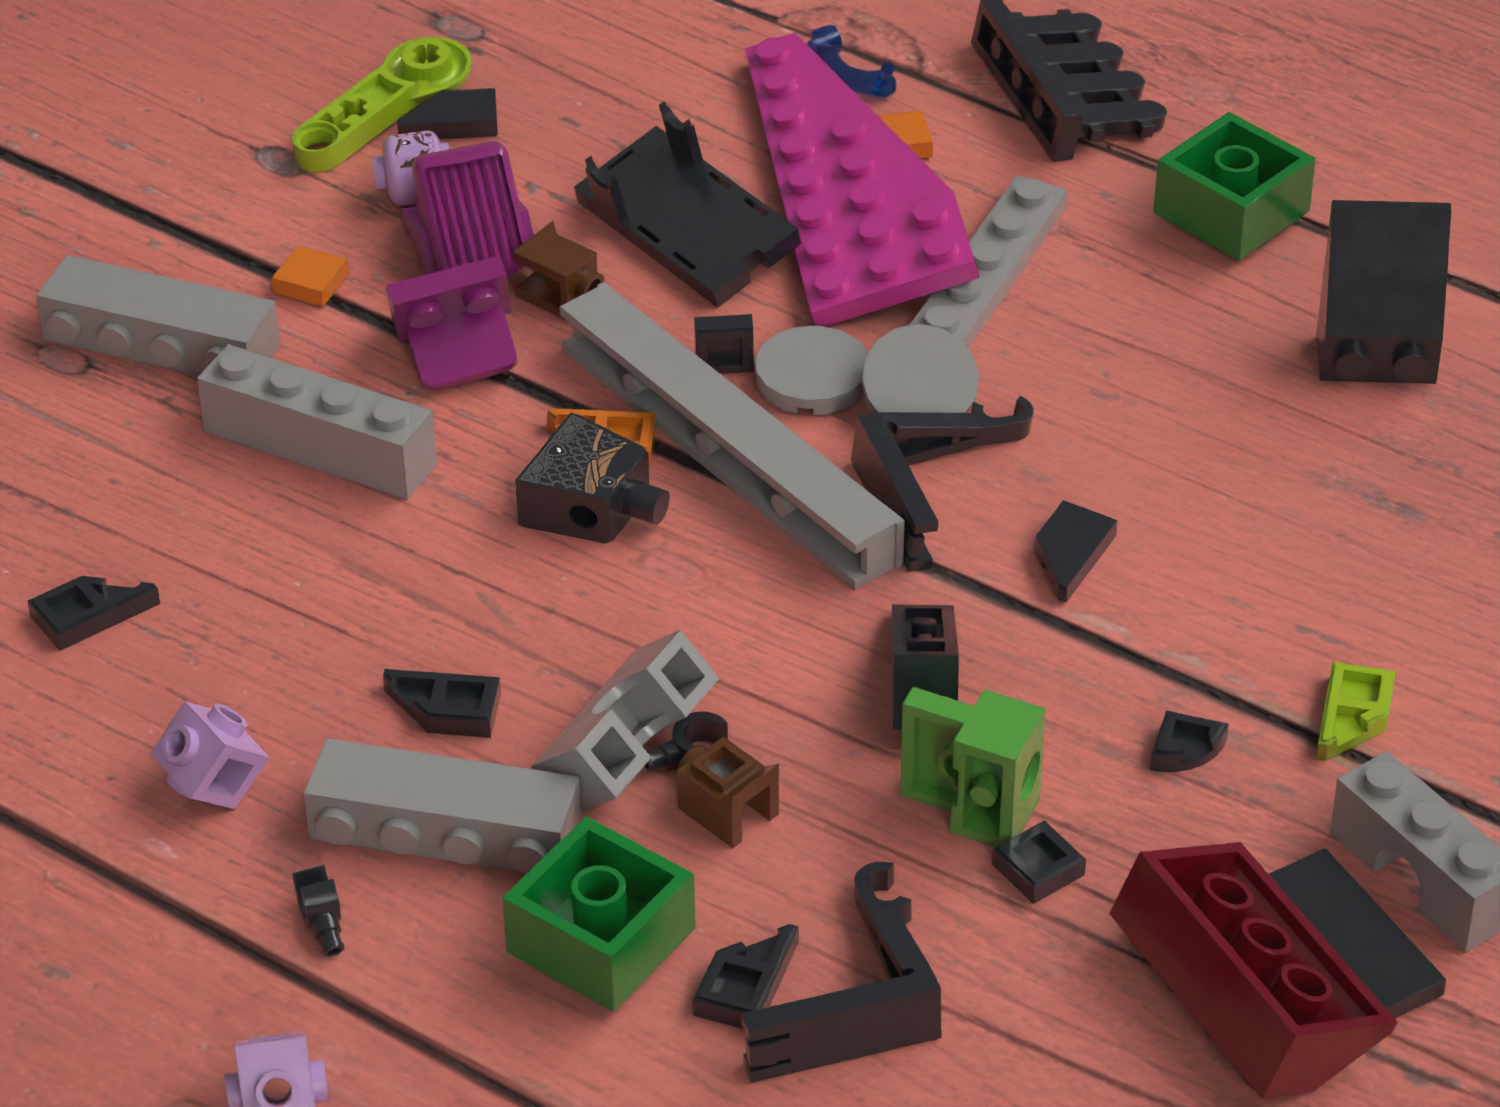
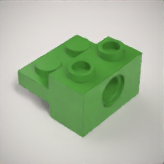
M913 687L903 702L900 795L950 811L951 833L993 847H997L1019 835L1024 830L1040 801L1046 708L986 689L983 690L976 704L972 706L946 696Z

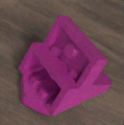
M489 141L417 156L412 162L417 197L416 206L401 210L404 229L416 244L418 263L424 273L430 274L501 255L507 279L523 268L524 265L513 260V251L534 236L528 209L518 197L507 149L498 141Z
M501 255L387 285L386 292L390 313L400 343L408 341L422 386L425 389L437 390L472 383L511 370L516 366L517 354L505 316L511 313L507 275Z

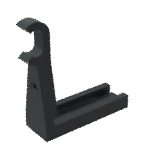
M1019 396L1012 416L997 418L986 415L983 411V405L975 402L972 403L971 413L876 412L857 415L851 462L865 489L904 519L903 562L908 571L931 568L933 558L924 543L925 536L923 533L937 531L939 524L909 465L976 446L1024 439L1030 433L1034 413L1032 404L1026 398Z
M874 862L867 864L857 871L854 878L855 902L870 932L888 980L741 1013V1024L747 1036L746 1053L743 1054V1061L751 1083L942 1038L941 987L932 968L906 927V924L912 920L911 899L899 896L894 900L884 901L878 899L874 894V891L877 890L888 891L894 884V863Z

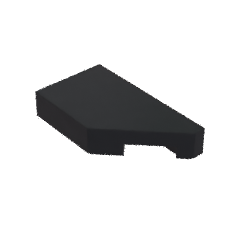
M495 88L441 91L398 119V134L432 131L439 139L498 135Z
M1065 500L1060 503L1037 533L1035 553L1042 567H1045L1055 585L1054 593L1057 599L1067 603L1116 537L1118 520Z
M80 576L27 602L30 617L58 650L61 651L159 605L160 598L158 588L154 583L140 582V585L132 588L107 585L106 578Z
M384 669V691L428 733L491 738L501 695L500 677Z
M792 924L777 928L778 935L746 947L743 942H739L717 950L694 996L693 1016L744 1029L741 1024V1013L770 1007L799 943V926Z

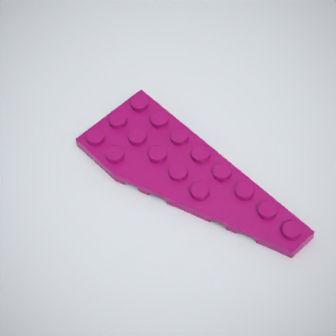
M795 32L782 37L768 38L757 45L744 48L787 220L796 226L799 231L802 244L795 248L815 326L826 327L980 278L954 192Z

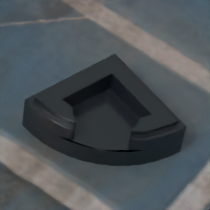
M1166 710L1152 751L1150 770L1178 772L1206 764L1216 757L1225 746L1229 724Z

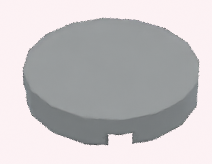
M924 324L898 327L878 339L866 356L862 376L863 396L866 407L871 413H969L972 403L976 400L979 372L974 355L959 337L943 328Z
M802 326L785 330L768 339L759 349L755 357L756 388L767 402L786 412L798 414V407L813 409V415H828L849 408L863 397L862 376L868 352L858 339L841 330L823 326Z

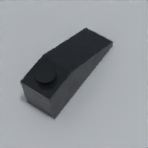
M892 604L893 729H902L903 702L913 687L958 701L959 651L954 605Z

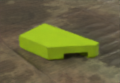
M1332 662L1316 759L1328 760L1387 731L1396 671Z

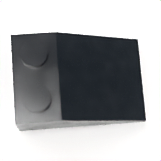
M1332 200L1316 331L1320 381L1437 383L1444 331L1451 203Z

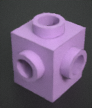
M186 701L170 721L167 729L150 753L168 772L166 781L175 791L193 800L231 809L237 808L270 758L245 731L248 724L237 712L222 704H215L211 709Z
M305 1031L235 1041L238 1072L224 1074L228 1107H315L316 1103L329 1102L324 1060L309 1061ZM273 1078H282L290 1085L289 1091L281 1097H271L266 1094L263 1088Z

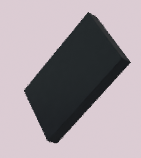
M1326 848L1269 873L1279 887L1394 1018L1444 995L1447 979Z

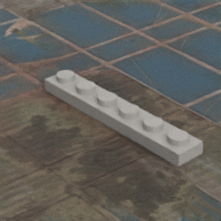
M1017 175L969 241L980 278L932 293L910 325L924 324L941 327L959 337L969 349L1066 209L1068 190L1046 184L1038 179H1029Z

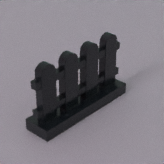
M980 0L971 44L1053 161L1073 160L1078 137H1087L1090 142L1103 141L1104 135L1137 133L1140 138L1152 137L1154 131H1159L1163 128L1167 109L1156 101L1139 100L1145 85L1144 78L1132 71H1117L1120 68L1123 57L1121 47L1111 42H1096L1099 39L1102 22L1098 17L1088 13H1072L1070 9H1059L1056 15L1024 17L1021 12L1011 13L1003 0Z

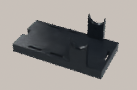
M664 101L659 105L666 132L656 125L600 168L596 166L592 156H589L585 159L587 177L574 186L575 194L581 205L718 308L751 283L749 273L760 264L769 269L802 244L799 231L796 226L703 160L694 124L691 125L690 118L682 123Z

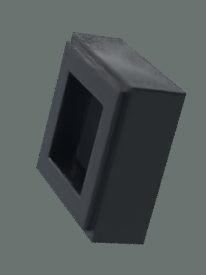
M752 314L694 317L695 354L718 373L754 372Z
M1045 820L993 848L992 865L1032 904L1085 875L1086 859Z

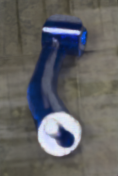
M826 25L812 30L811 40L807 42V45L853 91L878 99L888 98L894 94L897 83L892 75L894 66L891 63H884L880 70L874 71L849 66L839 56L842 51V40L835 26Z

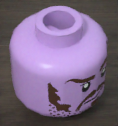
M432 131L388 136L382 145L383 156L372 157L376 190L387 189L389 199L396 206L416 205L417 197L412 171L413 160L422 154L448 150V142L440 143L439 138Z

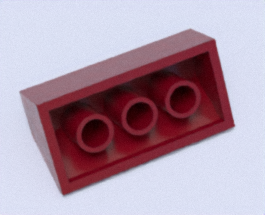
M1241 842L1139 852L1109 914L1129 937L1131 944L1143 954L1166 982L1168 989L1181 1000L1204 1028L1206 1035L1218 1045L1242 1074L1247 1085L1256 1091L1261 1099L1315 1091L1394 1031L1398 1023L1396 1019Z

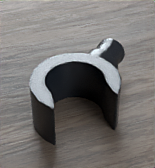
M711 712L689 713L686 718L675 723L672 732L673 740L659 744L657 749L647 751L651 759L645 764L646 770L652 772L664 766L667 769L679 766L684 755L693 747L699 746L691 744L693 742L708 741L714 744L723 736L728 739V723L721 716Z
M325 865L292 873L298 906L306 928H313L316 939L321 942L322 952L325 956L340 954L345 946L340 937L342 931L339 920H341V909L334 880H328Z

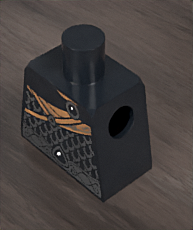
M572 412L515 480L518 525L599 543L613 541L631 517L658 525L665 517L670 501V494L667 490L649 484V455L643 446Z

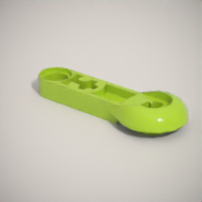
M421 37L408 40L395 47L385 57L381 66L293 132L292 143L297 165L302 170L308 172L329 171L349 158L418 104L426 102L441 91L460 90L469 79L472 67V58L468 49L459 42L444 37ZM318 143L330 144L326 148L318 150L305 149L310 145Z

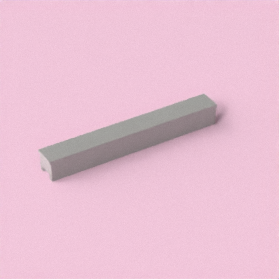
M602 282L597 285V288L560 306V316L573 327V336L562 342V351L636 412L656 413V428L851 588L856 590L893 568L898 569L903 566L904 519L609 285Z

